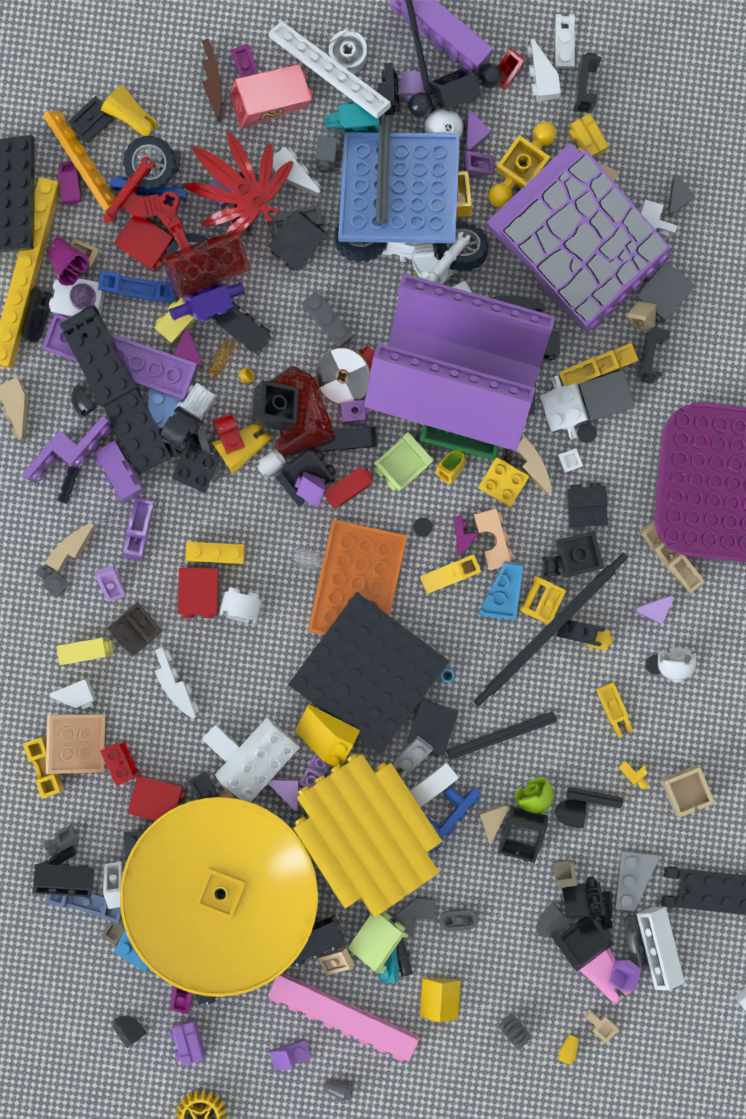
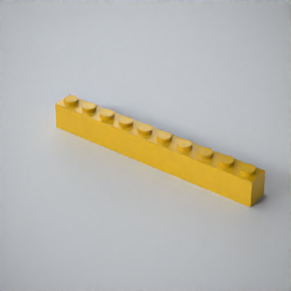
M42 177L38 179L34 194V249L19 251L0 321V367L12 370L14 368L22 338V328L31 300L30 292L36 286L60 197L58 181Z

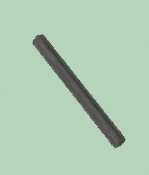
M380 116L376 213V220L379 224L387 223L390 143L389 116Z

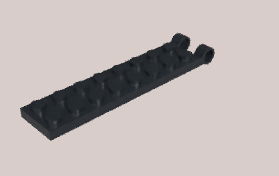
M670 866L664 867V877L680 880L678 897L662 895L661 906L746 915V875ZM687 886L690 887L689 891H685Z

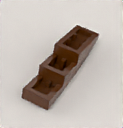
M208 38L202 41L208 59L202 61L208 80L203 81L202 84L217 121L220 122L222 121L221 81L215 55Z

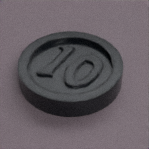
M588 423L581 425L577 431L579 440L584 443L593 441L597 434L596 428Z
M427 518L417 519L413 525L414 532L420 537L428 536L432 531L431 521Z
M658 655L648 657L645 662L646 670L651 674L661 673L658 667Z

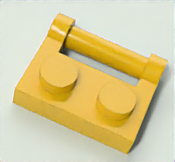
M534 576L532 580L533 585L519 611L549 624L553 620L566 590ZM542 585L546 588L535 611H533L530 607Z

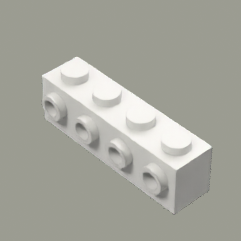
M651 907L637 913L655 990H671L685 983L666 907Z

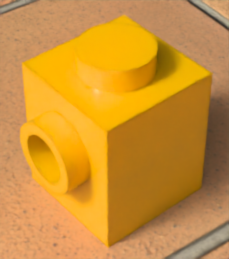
M598 631L596 641L602 643L601 647L586 644L585 647L608 650V647L612 645L613 636H610V631Z

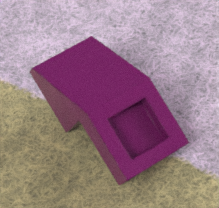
M72 161L59 163L58 180L62 204L81 202L82 188L79 181V171Z

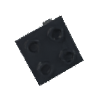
M190 445L182 452L172 479L206 493L220 458L201 450L199 447Z
M589 876L585 884L562 888L566 918L606 915L601 885L597 883L595 877Z

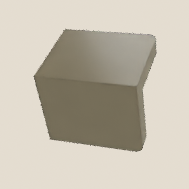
M572 859L554 862L556 886L558 888L577 886Z

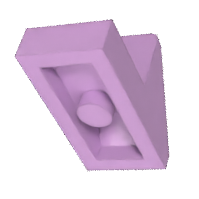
M112 565L95 571V577L107 602L126 597L118 569H114Z

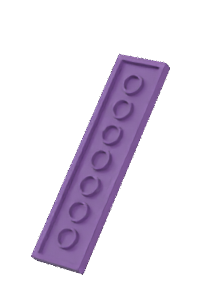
M54 313L42 350L77 362L60 327V323L68 318ZM110 333L135 383L185 401L198 366L197 363Z

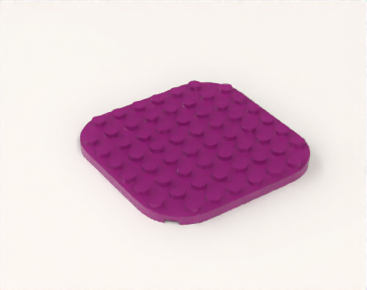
M692 403L675 411L663 428L654 522L661 541L666 547L677 554L688 557L746 562V407Z

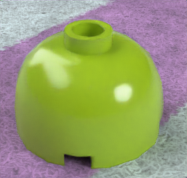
M545 777L532 779L526 782L528 786L524 789L521 786L516 791L514 798L519 806L532 813L543 814L547 812L554 800L553 787Z

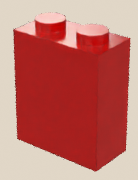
M132 215L115 240L114 245L152 272H155L156 269L159 270L162 267L163 259L174 238L144 217Z
M179 568L178 614H183V618H194V614H202V618H214V615H218L219 569Z
M139 774L136 778L127 814L156 821L168 811L178 807L180 802L183 803L186 791H183L184 785Z

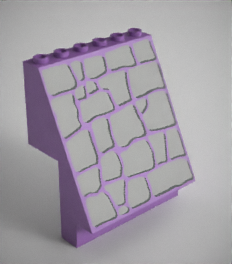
M571 143L486 222L488 230L536 274L540 290L587 334L591 330L597 329L601 323L600 321L605 317H609L619 303L623 304L628 299L629 294L633 290H638L643 283L642 281L647 277L650 278L656 272V268L660 264H665L671 255L670 246L586 149L580 152Z

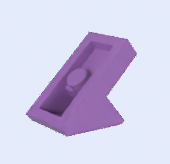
M306 1039L269 1051L275 1070H291L293 1065L312 1058Z

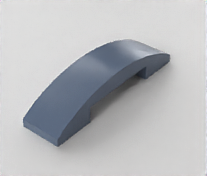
M92 893L91 897L47 894L45 903L97 915L101 919L111 922H120L121 908L109 909L102 895Z

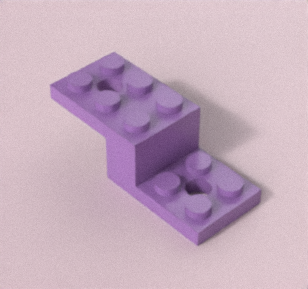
M102 416L79 444L65 433L58 431L21 475L34 483L36 481L39 482L46 475L45 470L49 466L52 467L58 461V455L69 465L75 468L82 467L88 461L87 456L91 452L94 453L101 444L99 442L112 433V423Z

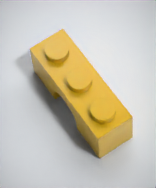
M186 542L185 561L245 564L246 545Z
M47 736L23 743L28 760L33 763L36 769L37 780L35 781L41 799L65 790L59 774L46 773Z

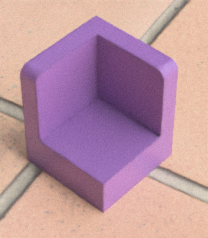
M630 960L615 961L609 983L620 991H635L642 969Z

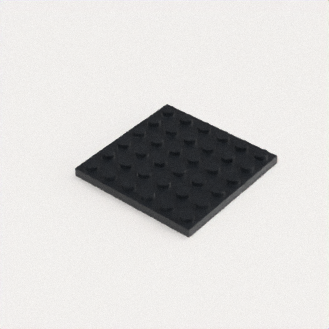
M356 592L288 685L325 713L360 730L357 737L381 754L450 661L360 593Z

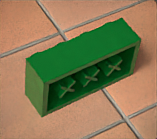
M428 425L423 426L419 442L493 461L496 458L498 449L497 445Z

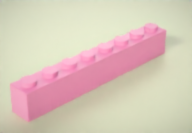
M285 973L275 978L268 993L273 1002L277 1004L282 1002L288 1005V1008L294 1012L301 1011L306 1013L305 1016L309 1019L321 1020L326 1027L331 1029L336 1027L341 1030L342 1034L348 1037L353 1035L359 1038V1042L365 1045L370 1043L376 1046L378 1051L382 1053L389 1052L393 1054L395 1059L402 1062L404 1060L409 1062L419 1041L418 1035Z

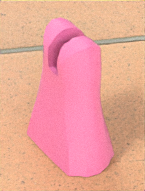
M608 948L579 971L595 984L609 1000L616 1004L621 998L618 996L617 991H615L616 987L609 983L616 959L611 949ZM622 991V992L625 994V996H627V995H628L629 993H631L632 991Z

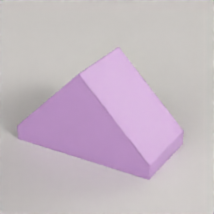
M673 595L633 609L634 612L662 624L674 598Z
M271 779L268 784L296 811L299 807V802L296 799L299 796V779Z

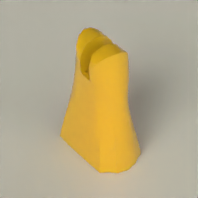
M123 85L112 92L101 107V111L124 121L142 136H148L158 127V122L142 109Z
M252 424L240 430L239 433L245 448L226 454L221 439L212 442L233 475L272 439L268 432L260 435L257 439L254 437L265 427Z

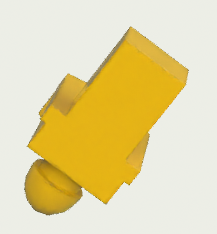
M626 761L618 767L633 785L637 783L641 789L648 787V782L643 779L649 773L646 770L647 764L637 772Z

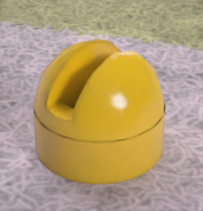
M249 367L242 369L238 373L241 383L248 384L254 381L253 371Z

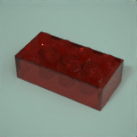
M235 231L226 232L162 257L173 293L179 297L186 296L251 270L240 233Z

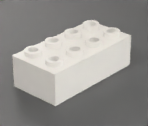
M266 718L220 768L215 776L220 784L239 799L251 802L300 747L293 738L270 719Z

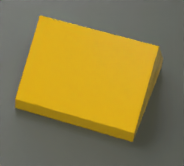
M422 977L420 1017L439 1023L458 1020L461 980Z

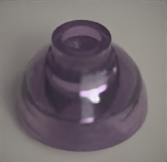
M78 283L70 290L69 299L75 308L84 310L92 304L94 305L96 292L89 284Z

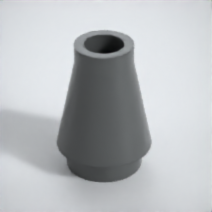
M326 1080L324 1092L342 1101H350L353 1085H350L349 1082Z

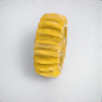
M196 1089L194 1096L189 1092L187 1093V1098L182 1097V1104L177 1105L179 1111L175 1112V1116L178 1119H187L186 1110L188 1109L193 1119H197L198 1114L204 1113V1119H212L209 1113L213 1108L217 1119H227V1116L224 1115L227 1113V1109L222 1108L224 1101L218 1102L219 1095L213 1098L212 1091L209 1092V1095H206L205 1089L202 1090L201 1094ZM195 1103H206V1105L201 1107Z

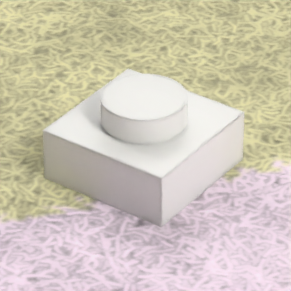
M576 448L558 455L564 473L583 466Z

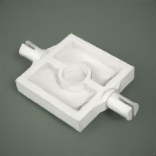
M559 375L551 377L554 389L549 393L540 395L550 430L554 432L560 429H567L570 440L578 438L575 426L589 420L578 385L574 383L568 386H561Z

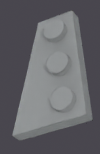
M621 850L615 909L636 910L660 855Z

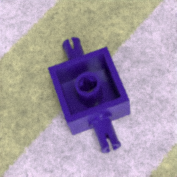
M212 279L181 291L180 294L184 304L170 308L169 313L173 320L190 315L196 320L206 321L211 318V315H220L228 312V309L233 307L231 298L245 294L244 286L241 282L227 287L221 281Z

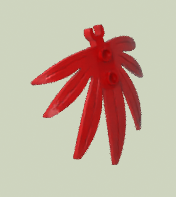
M227 131L228 144L232 156L245 179L216 155L196 146H192L191 149L202 165L219 182L232 190L233 193L209 184L183 183L185 189L196 195L217 202L237 205L236 208L218 211L202 222L203 227H211L239 218L225 232L221 241L223 246L241 235L260 212L264 213L267 221L273 222L269 217V213L275 212L277 215L280 213L277 208L269 207L267 204L285 184L294 165L293 161L282 165L274 174L271 182H269L273 169V148L271 144H268L261 158L260 180L257 181L245 150L230 131Z

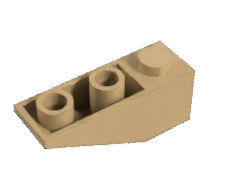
M16 377L0 385V403H3L6 408L3 411L7 420H11L13 424L11 430L15 438L24 441L26 440L29 397L21 379Z

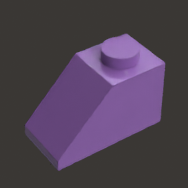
M303 472L302 477L298 476L294 486L297 488L296 494L313 506L318 507L325 489V479Z

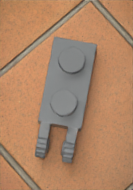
M417 736L394 759L392 765L395 770L397 767L402 769L398 773L402 780L406 774H409L432 752L433 747Z

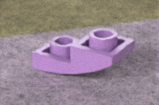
M315 753L299 784L311 788L315 785L314 780L322 775L325 776L330 764L322 761Z

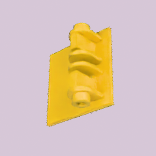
M496 456L478 488L511 507L528 480L529 475Z

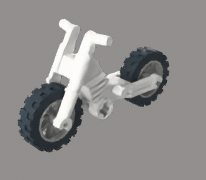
M462 222V224L456 223L455 243L437 244V253L440 261L434 256L432 243L339 242V223L335 230L336 249L340 251L341 256L347 257V260H356V262L361 263V261L369 262L370 259L374 260L378 258L379 254L400 255L401 262H406L407 258L412 259L413 269L416 270L420 278L443 285L455 273L456 269L460 272H463V270L472 271L473 268L477 269L481 263L485 262L488 255L489 240L487 241L486 233L484 234L483 230L477 228L476 225H469L467 222Z

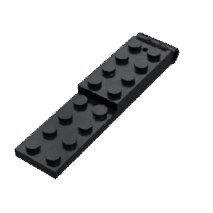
M92 304L62 321L60 327L64 332V336L100 406L104 407L138 475L171 459L173 455L166 442L160 439L162 436L160 435L161 432L96 306Z

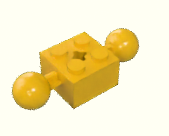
M547 121L538 123L533 129V141L531 143L518 135L498 163L495 172L505 178L503 183L493 185L489 190L488 198L494 207L502 208L513 197L512 189L514 186L522 189L548 164L550 156L540 149L543 146L551 145L556 139L557 131L552 123ZM523 162H525L526 165L525 167H521L519 163L522 164Z

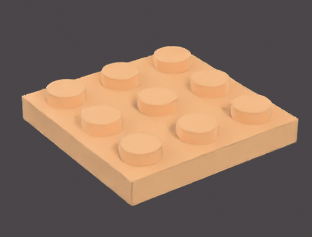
M105 714L47 715V774L104 772V759L100 750L104 749Z

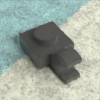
M39 567L35 572L46 581L42 586L56 598L70 584L56 571L51 575L46 569Z
M70 825L55 833L56 838L44 843V848L49 851L50 856L58 853L59 849L63 851L78 843L75 828Z

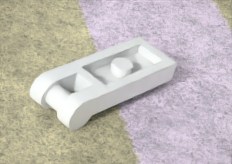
M555 14V69H574L575 14H569L568 16ZM561 24H568V29H561Z

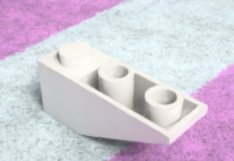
M531 39L526 49L527 58H531L532 64L529 65V74L534 80V84H531L532 95H536V102L559 99L561 94L559 75L535 40Z
M284 147L273 156L272 171L274 173L289 161L294 163L285 183L321 197L320 189L322 187L317 180L314 179L312 181L308 176L310 172L304 165L300 166L296 161L298 157L292 150L288 151Z

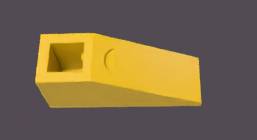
M473 554L420 576V579L428 594L478 574L481 570Z

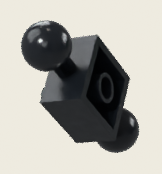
M493 63L484 64L476 76L474 72L464 68L430 81L432 94L427 95L426 93L419 92L412 95L408 102L409 111L413 116L423 118L430 114L434 105H438L446 110L448 109V111L457 109L459 104L464 102L471 103L476 100V97L481 95L479 86L489 89L498 86L502 79V72Z

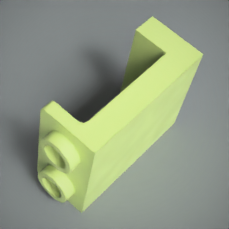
M407 432L401 440L374 462L376 466L374 470L380 477L383 475L388 480L386 484L393 491L397 490L400 492L432 464L434 460Z
M385 911L376 917L370 915L348 947L352 953L371 969L382 974L387 968L384 963L403 937L407 938L409 936L404 931L406 928L398 922L394 923L391 921V916Z

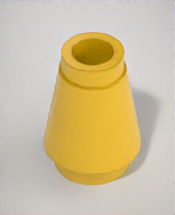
M568 1035V1038L558 1052L559 1061L571 1066L574 1061L576 1062L579 1038Z

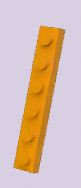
M59 110L47 111L43 115L44 119L102 209L107 211L116 197L115 194L111 192L106 184V180L98 172L95 163L89 158L84 146L80 144L75 136V132L66 122L64 115Z

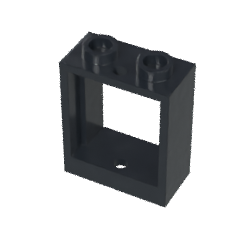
M511 806L499 839L498 853L535 863L548 828V815L532 813L522 808ZM511 824L538 831L533 846L508 840L507 836Z

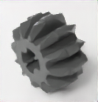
M513 1014L504 1017L502 1022L499 1023L500 1030L516 1048L520 1049L531 1039V1034Z

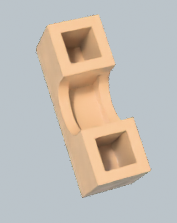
M492 509L474 514L477 532L479 534L489 532L496 540L493 549L483 552L488 571L502 567L504 561L511 562V560H514L512 550L507 549L506 542L509 541L506 530L503 531L501 523H504L501 512H497V509Z

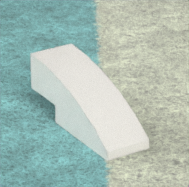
M217 724L202 738L226 762L240 747Z
M445 762L409 791L418 805L422 807L459 777L448 763Z

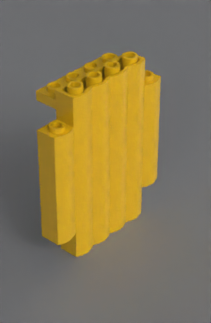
M355 753L346 759L348 763L341 766L338 764L330 770L331 774L327 777L322 775L314 780V786L311 788L305 786L298 791L299 796L296 797L299 802L298 805L308 818L305 819L303 816L295 821L294 824L296 826L292 829L304 844L308 854L343 908L349 907L361 898L371 915L376 917L440 873L427 852L443 841L392 763L386 765L383 762L375 768L376 772L374 773L363 754L357 755Z

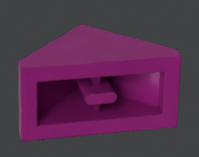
M185 329L174 356L197 363V367L202 368L204 365L189 329Z

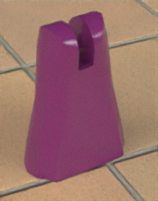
M56 236L52 241L55 247L48 246L46 253L53 265L59 283L65 286L74 285L80 276L75 269L81 273L84 272L90 265L88 257L62 237Z

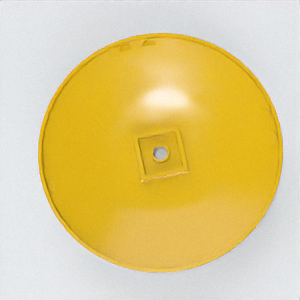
M211 797L190 801L179 805L158 818L146 829L133 847L126 861L120 886V908L123 925L134 950L150 970L169 984L184 991L204 996L223 997L247 993L264 986L281 975L295 961L306 945L315 922L318 904V888L314 866L297 834L286 822L268 809L246 800L230 797ZM219 888L224 889L226 892V897L223 899H218L215 896V891Z

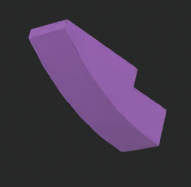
M135 497L126 532L127 537L123 549L124 558L143 561L154 501Z

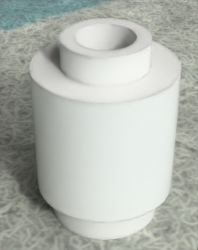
M279 450L272 451L258 460L259 465L257 467L262 475L267 474L269 477L281 469L286 461Z

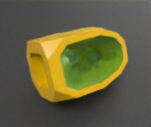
M459 451L448 453L436 467L439 478L447 484L453 483L466 464L465 454Z

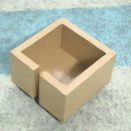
M697 765L661 779L674 814L679 818L695 812L694 807L700 810L715 804L701 767Z

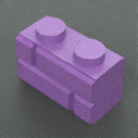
M196 1018L173 1024L170 1038L177 1046V1049H175L177 1061H181L182 1066L204 1060L206 1054Z

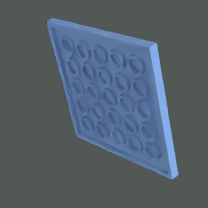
M345 132L338 232L339 242L455 243L460 133H390L387 223L379 224L376 220L379 133Z

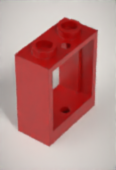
M360 466L326 489L323 494L332 508L336 510L370 487L373 476L367 468L363 469Z
M125 739L100 750L116 786L141 774Z

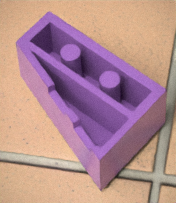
M114 440L95 452L97 464L100 468H104L106 472L105 477L110 485L114 486V492L120 501L128 503L146 492L118 442Z

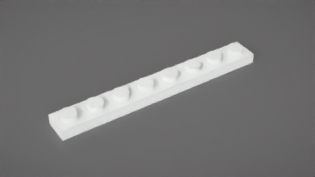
M283 21L268 32L269 38L374 117L379 118L391 108L390 101Z

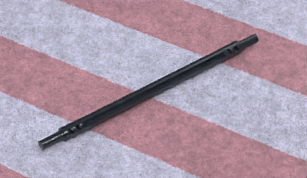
M623 552L610 566L607 565L486 686V689L473 702L479 707L491 694L494 695L616 573L615 571L629 557Z

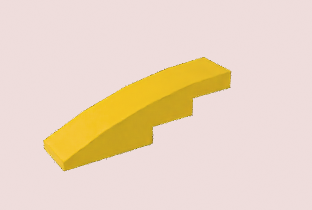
M629 343L558 373L564 386L574 383L579 385L640 360L633 343Z

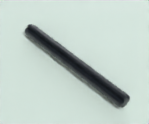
M549 712L447 749L448 757L452 760L556 722V716L554 712Z

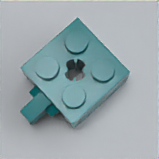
M344 102L342 105H338L339 112L325 115L326 129L341 130L343 137L345 132L379 133V118L374 117L357 103Z

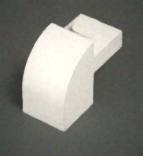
M645 199L640 213L661 237H672L676 232L677 225L659 220L664 205Z

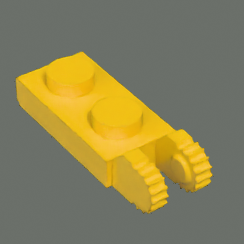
M614 682L595 689L617 737H622V732L617 722L622 720L626 730L629 733L633 732L628 719L629 716Z

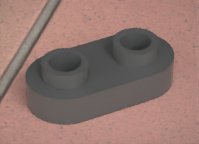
M471 909L449 910L440 915L439 923L445 931L470 930L476 927L478 917ZM467 915L472 917L469 922L464 920ZM451 917L452 922L446 923L445 919Z

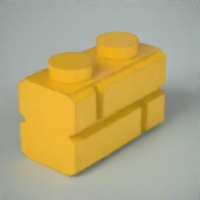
M591 113L570 124L569 137L573 142H577L579 146L577 149L580 152L586 149L595 158L608 150L609 146Z

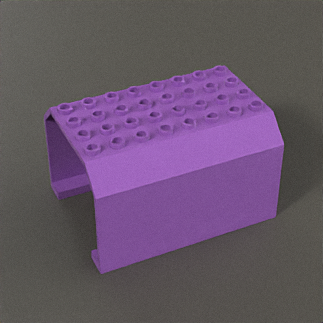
M403 274L398 288L399 297L388 345L378 343L373 356L364 407L517 451L536 388L534 386L556 317Z

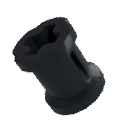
M559 556L542 557L545 566L544 577L560 575L558 571Z

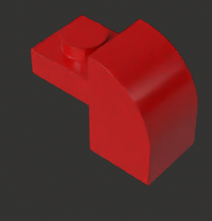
M231 413L212 420L217 437L221 439L226 454L245 448L238 425Z

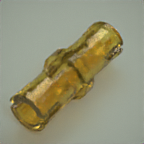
M224 339L218 353L213 356L214 360L206 372L208 375L211 376L213 373L212 377L218 378L223 365L227 364V358L235 347L233 343L230 342L229 344V341Z

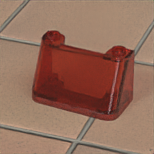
M292 365L269 381L299 388L297 424L288 432L279 430L281 437L276 439L275 448L280 454L287 456L327 442L335 437L318 384L312 375Z

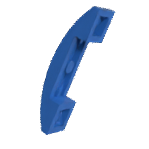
M100 270L98 290L136 299L173 303L177 284L163 281L155 282Z

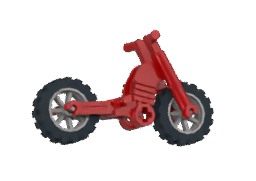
M156 136L136 138L128 145L124 153L123 165L125 173L128 175V181L104 214L103 221L105 223H110V221L116 222V215L123 208L133 216L148 218L158 215L163 224L175 237L167 251L166 262L168 270L175 279L183 284H202L215 273L218 266V254L212 242L205 236L196 233H186L184 224L177 214V208L181 203L180 196L172 191L165 192L162 196L156 194L146 197L135 193L139 187L155 189L164 186L170 181L175 173V153L167 142ZM148 148V156L143 155L140 151ZM152 148H155L160 153L152 158ZM138 154L143 158L140 163H136ZM163 156L164 165L157 163L155 160ZM156 166L163 167L162 171L157 175L154 168ZM152 170L154 177H147ZM168 195L175 198V201H173L174 206L166 203ZM194 245L199 246L203 250L197 254ZM180 251L183 253L185 259L178 260ZM204 252L206 254L207 262L198 259V257ZM186 262L187 267L185 271L181 268L179 263ZM197 262L205 264L202 271H199ZM191 266H194L197 273L191 274L187 272Z

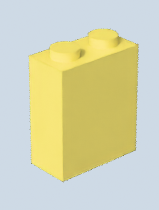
M109 637L56 646L59 665L112 656L111 652H114L112 640L109 641Z

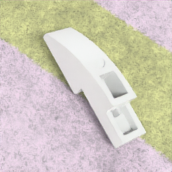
M165 647L156 649L161 669L155 670V673L163 690L181 711L192 719L196 718L199 708L196 701H192L191 694H193L190 684H186L185 680L177 682L179 675L176 668H172L170 663L173 659L169 649L166 650Z

